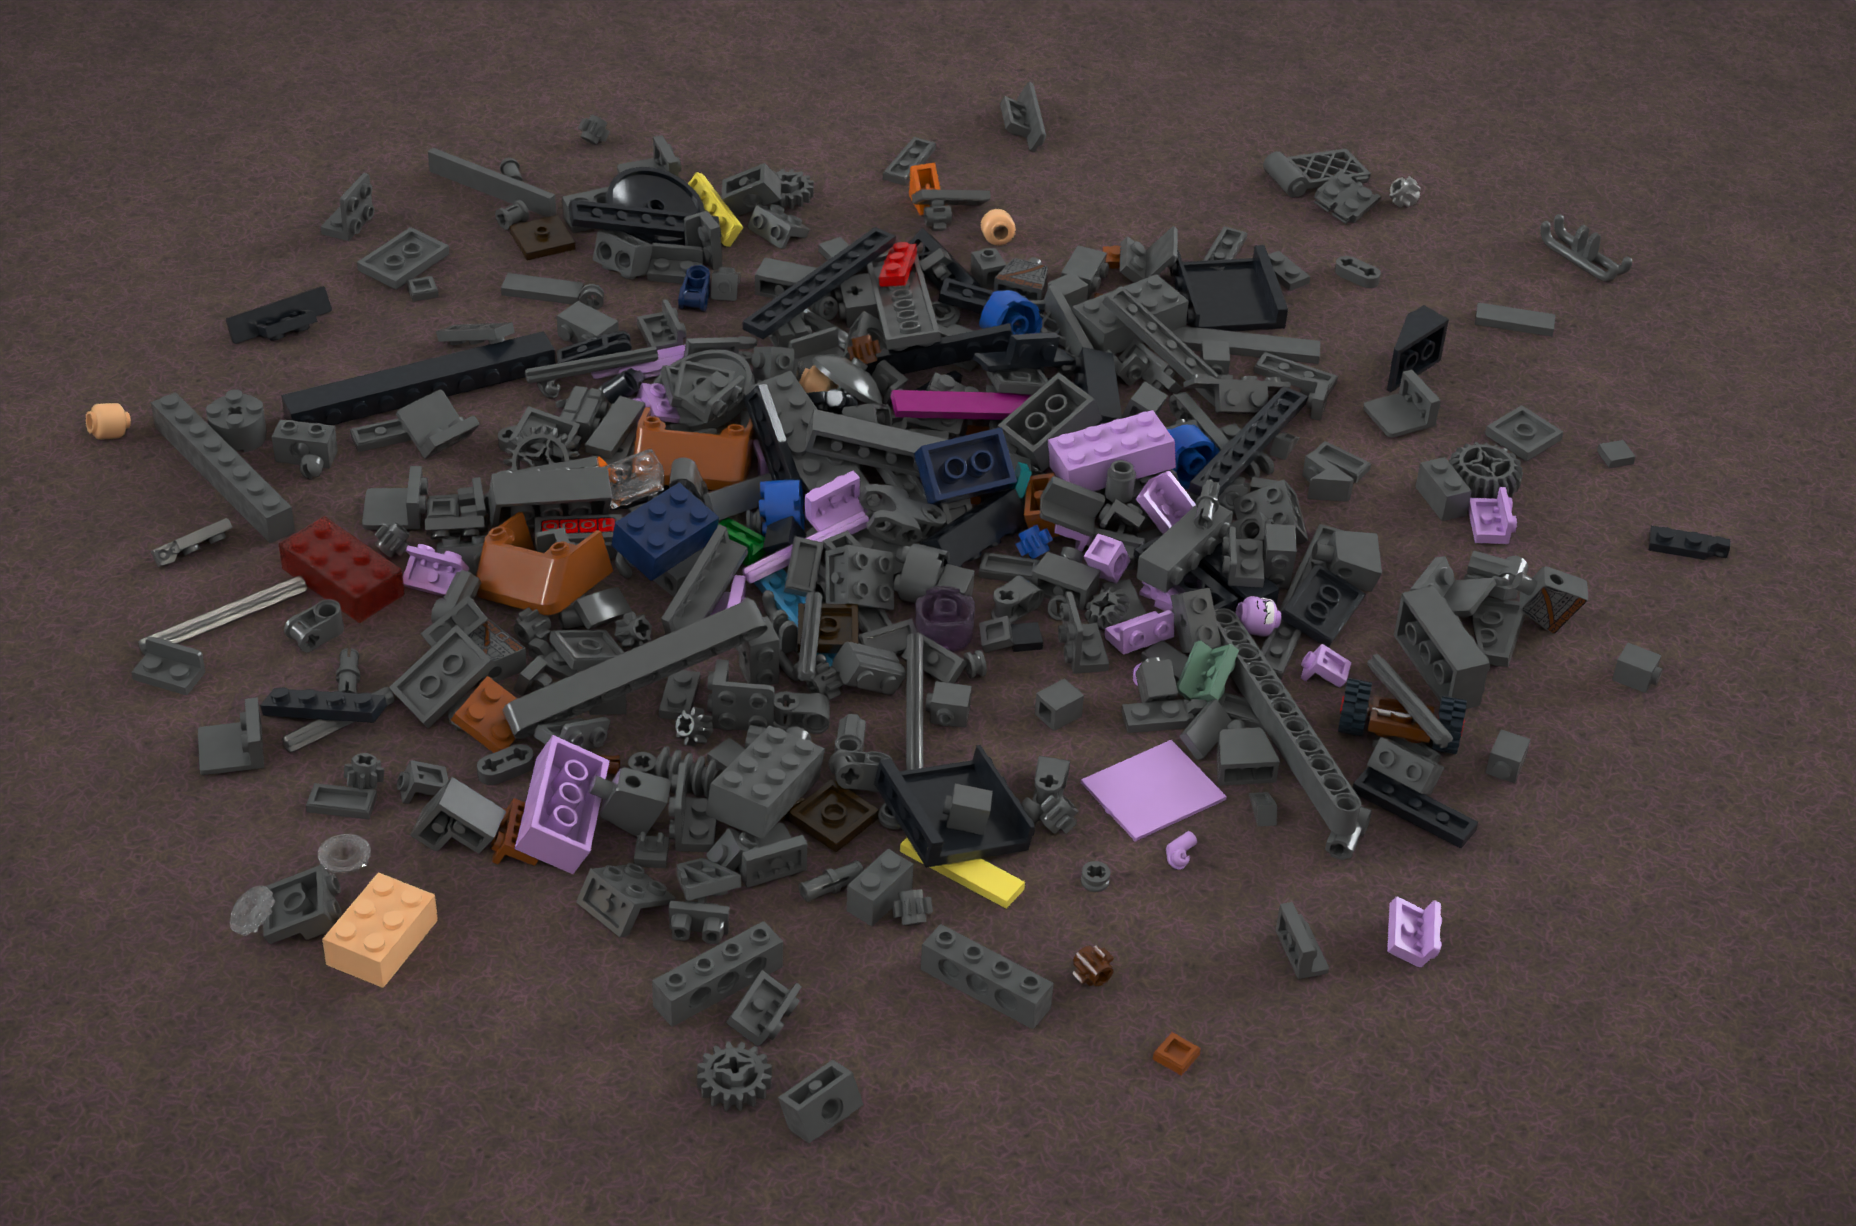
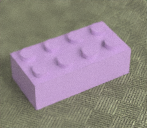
M1153 410L1048 439L1050 467L1056 477L1092 491L1106 488L1107 471L1111 464L1118 460L1128 461L1133 465L1136 472L1135 479L1176 468L1175 441Z
M552 735L536 758L515 849L574 874L590 853L601 798L589 794V788L596 775L606 779L610 760Z

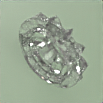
M354 834L333 836L323 842L318 850L320 865L322 864L325 869H328L331 875L341 872L344 877L349 871L358 873L361 866H368V859L371 856L368 842ZM346 849L348 857L346 860H341L343 850Z
M262 885L255 886L245 892L233 907L230 916L232 930L247 936L250 932L256 933L261 924H266L267 916L273 913L270 908L276 901L272 897L273 892Z

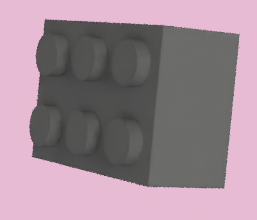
M1058 372L1005 418L998 427H1002L1006 442L1017 447L1016 453L1021 457L1030 458L1031 465L1040 472H1043L1050 466L1048 439L1095 426L1102 420L1095 399Z

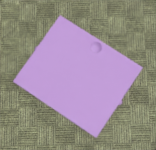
M1172 740L1081 779V784L1134 841L1223 802L1227 798L1201 771L1200 767H1197Z

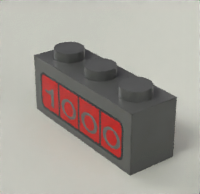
M622 514L535 517V547L537 532L564 527L569 541L575 542L578 545L596 530L602 532L609 558H616L618 551L611 544L615 522L622 518Z

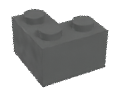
M451 777L423 808L410 836L434 851H439L453 837L479 854L494 839L506 810L472 790L466 784Z

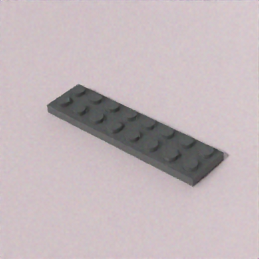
M882 254L869 263L867 270L871 279L887 350L901 351L909 346H931L935 342H940V331L922 268L919 264L918 254L905 286L880 287L879 275L887 254Z

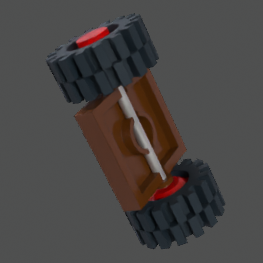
M1348 678L1345 696H1343L1338 732L1362 736L1366 713H1368V716H1370L1368 731L1374 732L1378 736L1402 737L1412 743L1430 742V737L1398 700L1374 695L1373 704H1370L1368 707L1372 682ZM1442 696L1438 717H1435L1449 731L1453 739L1446 748H1441L1433 742V750L1457 754L1464 728L1467 700ZM1426 705V707L1434 714L1435 707Z

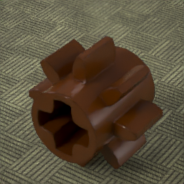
M871 334L851 339L853 346L847 347L850 360L856 357L865 364L877 361L876 354L881 353L878 339L872 341Z
M1095 945L1094 948L1092 946H1085L1077 952L1073 959V965L1077 969L1072 974L1082 985L1087 983L1089 987L1092 985L1101 986L1113 974V967L1109 963L1113 961L1114 957L1105 948L1101 949L1098 945Z

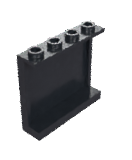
M1265 245L1254 246L1253 258L1182 262L1179 250H1177L1178 258L1169 267L1170 275L1175 277V290L1189 301L1187 325L1196 328L1233 332L1285 328L1288 307ZM1211 267H1224V269L1221 271Z
M976 745L973 760L905 771H899L891 758L879 761L874 785L926 868L1029 850L1032 836L1035 833L1034 822L1028 817L1019 799L1014 796L1005 778L1000 775L992 759L988 757L981 745ZM955 783L992 791L991 809L984 835L946 828L948 815L942 814L946 795L952 796Z

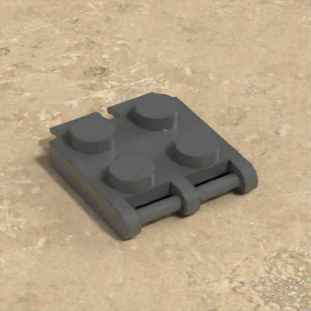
M1340 170L1318 188L1314 195L1315 199H1317L1314 201L1315 204L1327 212L1332 209L1334 211L1332 215L1345 224L1349 221L1355 223L1381 199L1379 194L1374 195L1369 188L1363 187L1361 182L1356 183L1343 170Z

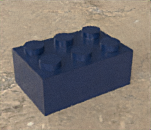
M1002 427L923 445L914 453L927 502L936 506L943 502L952 503L1006 490L1017 482Z
M677 483L615 522L611 546L650 581H653L704 548L718 527L719 517L681 483Z

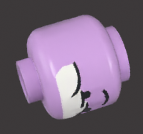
M1250 596L1243 602H1240L1236 608L1235 614L1250 635L1269 636L1274 628H1278L1280 625L1281 612L1277 611L1276 604L1271 599Z

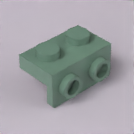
M1201 640L1196 641L1176 685L1178 693L1189 701L1199 699L1206 700L1208 703L1214 699L1219 700L1225 692L1224 686L1227 678L1235 668V660L1239 650L1232 644L1212 649Z

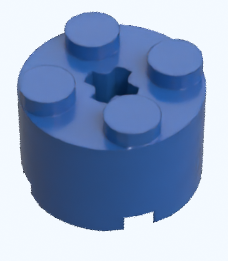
M997 290L991 294L990 299L985 304L979 320V326L985 329L1010 323L1013 335L1040 333L1042 318L1040 317L1038 306L1018 292Z
M1186 424L1174 429H1167L1175 441L1176 468L1172 470L1177 473V479L1183 489H1189L1190 482L1219 453L1215 444L1197 426Z
M801 480L760 481V495L764 499L759 500L760 517H764V520H766L762 522L763 537L766 535L768 525L790 516L795 518L805 532L804 498Z

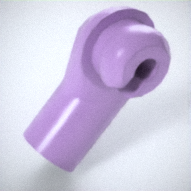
M1187 831L1170 842L1166 847L1168 864L1174 869H1183L1189 863L1190 856L1186 855V851L1197 844V838L1192 832Z

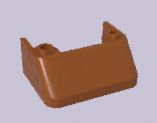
M645 407L637 425L632 461V479L639 483L669 486L672 462L678 458H689L696 463L708 490H717L746 480L754 460L753 440H755V430L751 419H749L746 428L742 425L732 424L723 429L720 435L666 430V424L660 421V418L651 416V408Z
M523 512L516 513L500 526L491 529L484 539L476 577L481 581L477 592L478 597L524 610L530 607L532 611L537 609L539 614L552 615L564 610L613 572L602 532L596 530L578 545L565 541L556 542L545 553L535 551Z

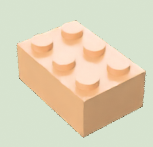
M378 872L322 939L326 965L384 988L438 921L435 895Z

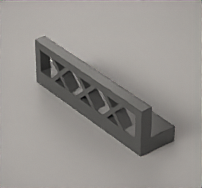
M1058 285L1048 286L1044 300L1031 301L1038 306L1039 310L1044 309L1046 316L1040 314L1042 318L1040 333L1051 332L1045 329L1044 325L1055 329V333L1060 336L1059 344L1065 347L1063 351L1072 358L1079 356L1082 347L1094 349ZM1064 365L1061 368H1057L1058 372L1063 376L1075 375L1071 371L1072 366Z
M718 525L662 616L661 620L665 635L710 616L747 556V547L730 540L726 527Z

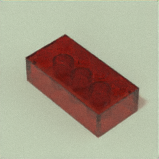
M325 516L278 543L282 569L293 577L302 576L308 588L324 599L337 601L341 606V611L358 623L363 622L405 595L401 568Z

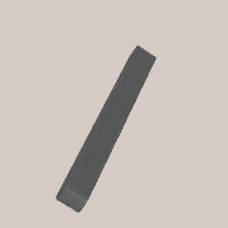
M747 600L513 700L505 705L502 711L516 739H523L534 735L538 725L571 719L751 641L764 634L768 627L754 600Z

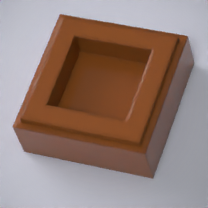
M1171 1032L1154 1052L1153 1060L1182 1076L1200 1055L1201 1048Z

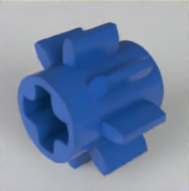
M1035 525L1018 534L1021 542L1015 545L1021 556L1028 553L1029 557L1034 559L1050 550L1047 543L1053 539L1047 528L1040 531L1038 525Z

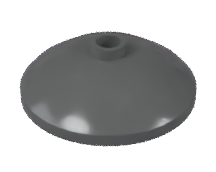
M821 354L813 358L812 363L825 376L845 391L867 404H882V396L877 383L866 371L868 366L860 359L854 357L851 361L846 357L833 354Z

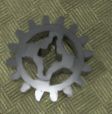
M784 169L778 172L773 171L781 179V200L771 204H778L782 208L789 206L793 209L794 205L802 207L803 202L809 203L810 198L814 197V181L810 180L809 175L803 176V171L795 173L794 169H790L789 172H785Z
M726 1042V1049L723 1050L718 1046H714L713 1055L704 1053L703 1063H698L697 1088H701V1097L703 1099L711 1097V1106L713 1107L720 1102L724 1103L725 1111H728L731 1105H736L738 1111H742L744 1103L754 1107L756 1106V1097L765 1099L766 1089H771L772 1066L767 1064V1055L761 1054L758 1056V1047L756 1046L746 1050L745 1042H741L738 1048H733L731 1042Z

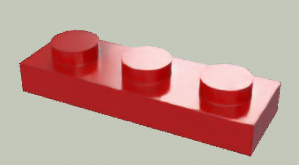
M898 242L889 249L879 275L880 287L906 285L917 255L916 244Z

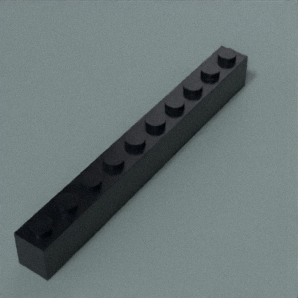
M544 331L505 340L500 343L480 346L281 395L284 417L286 420L336 425L403 408L440 389L448 397L526 377V369L556 364L555 349Z

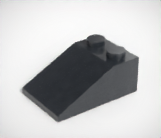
M1425 305L1407 315L1394 348L1387 391L1391 393L1400 387L1404 371L1413 370L1419 375L1441 361L1449 322L1448 318Z

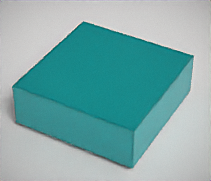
M1021 462L1017 463L1015 469L1017 482L1009 488L1016 489L1019 498L1024 497L1032 474L1028 465Z

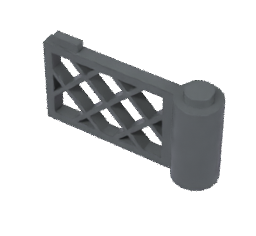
M1347 149L1286 157L1283 153L1276 151L1269 154L1263 163L1264 170L1291 198L1302 196L1307 189L1321 187L1340 170L1346 172L1356 183H1366L1371 176V173Z

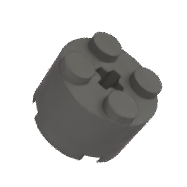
M230 390L226 393V396L216 399L206 407L208 425L235 451L244 450V453L250 452L265 442L267 429L263 403L257 398L243 394L240 390Z
M913 543L912 546L905 545L901 556V562L904 563L902 574H897L893 590L898 592L899 599L935 608L933 599L936 595L937 584L946 567L943 566L944 558L950 560L949 551Z

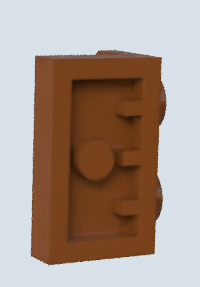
M513 798L507 809L503 808L506 810V813L490 846V849L494 850L492 863L499 864L504 855L534 866L539 861V859L515 849L526 802Z

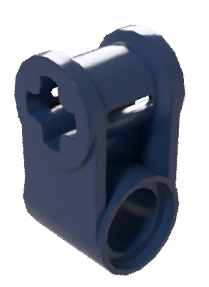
M694 265L687 269L683 285L680 287L678 307L679 309H684L685 307L699 308L702 312H706L710 295V270L703 265Z

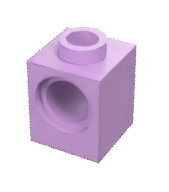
M1101 534L1096 535L1084 555L1088 566L1100 570V578L1116 584L1131 561L1123 542Z

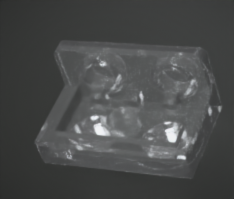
M647 449L603 466L608 467L612 493L610 506L612 509L628 505L635 500L655 495L659 491L664 490V468L652 449Z

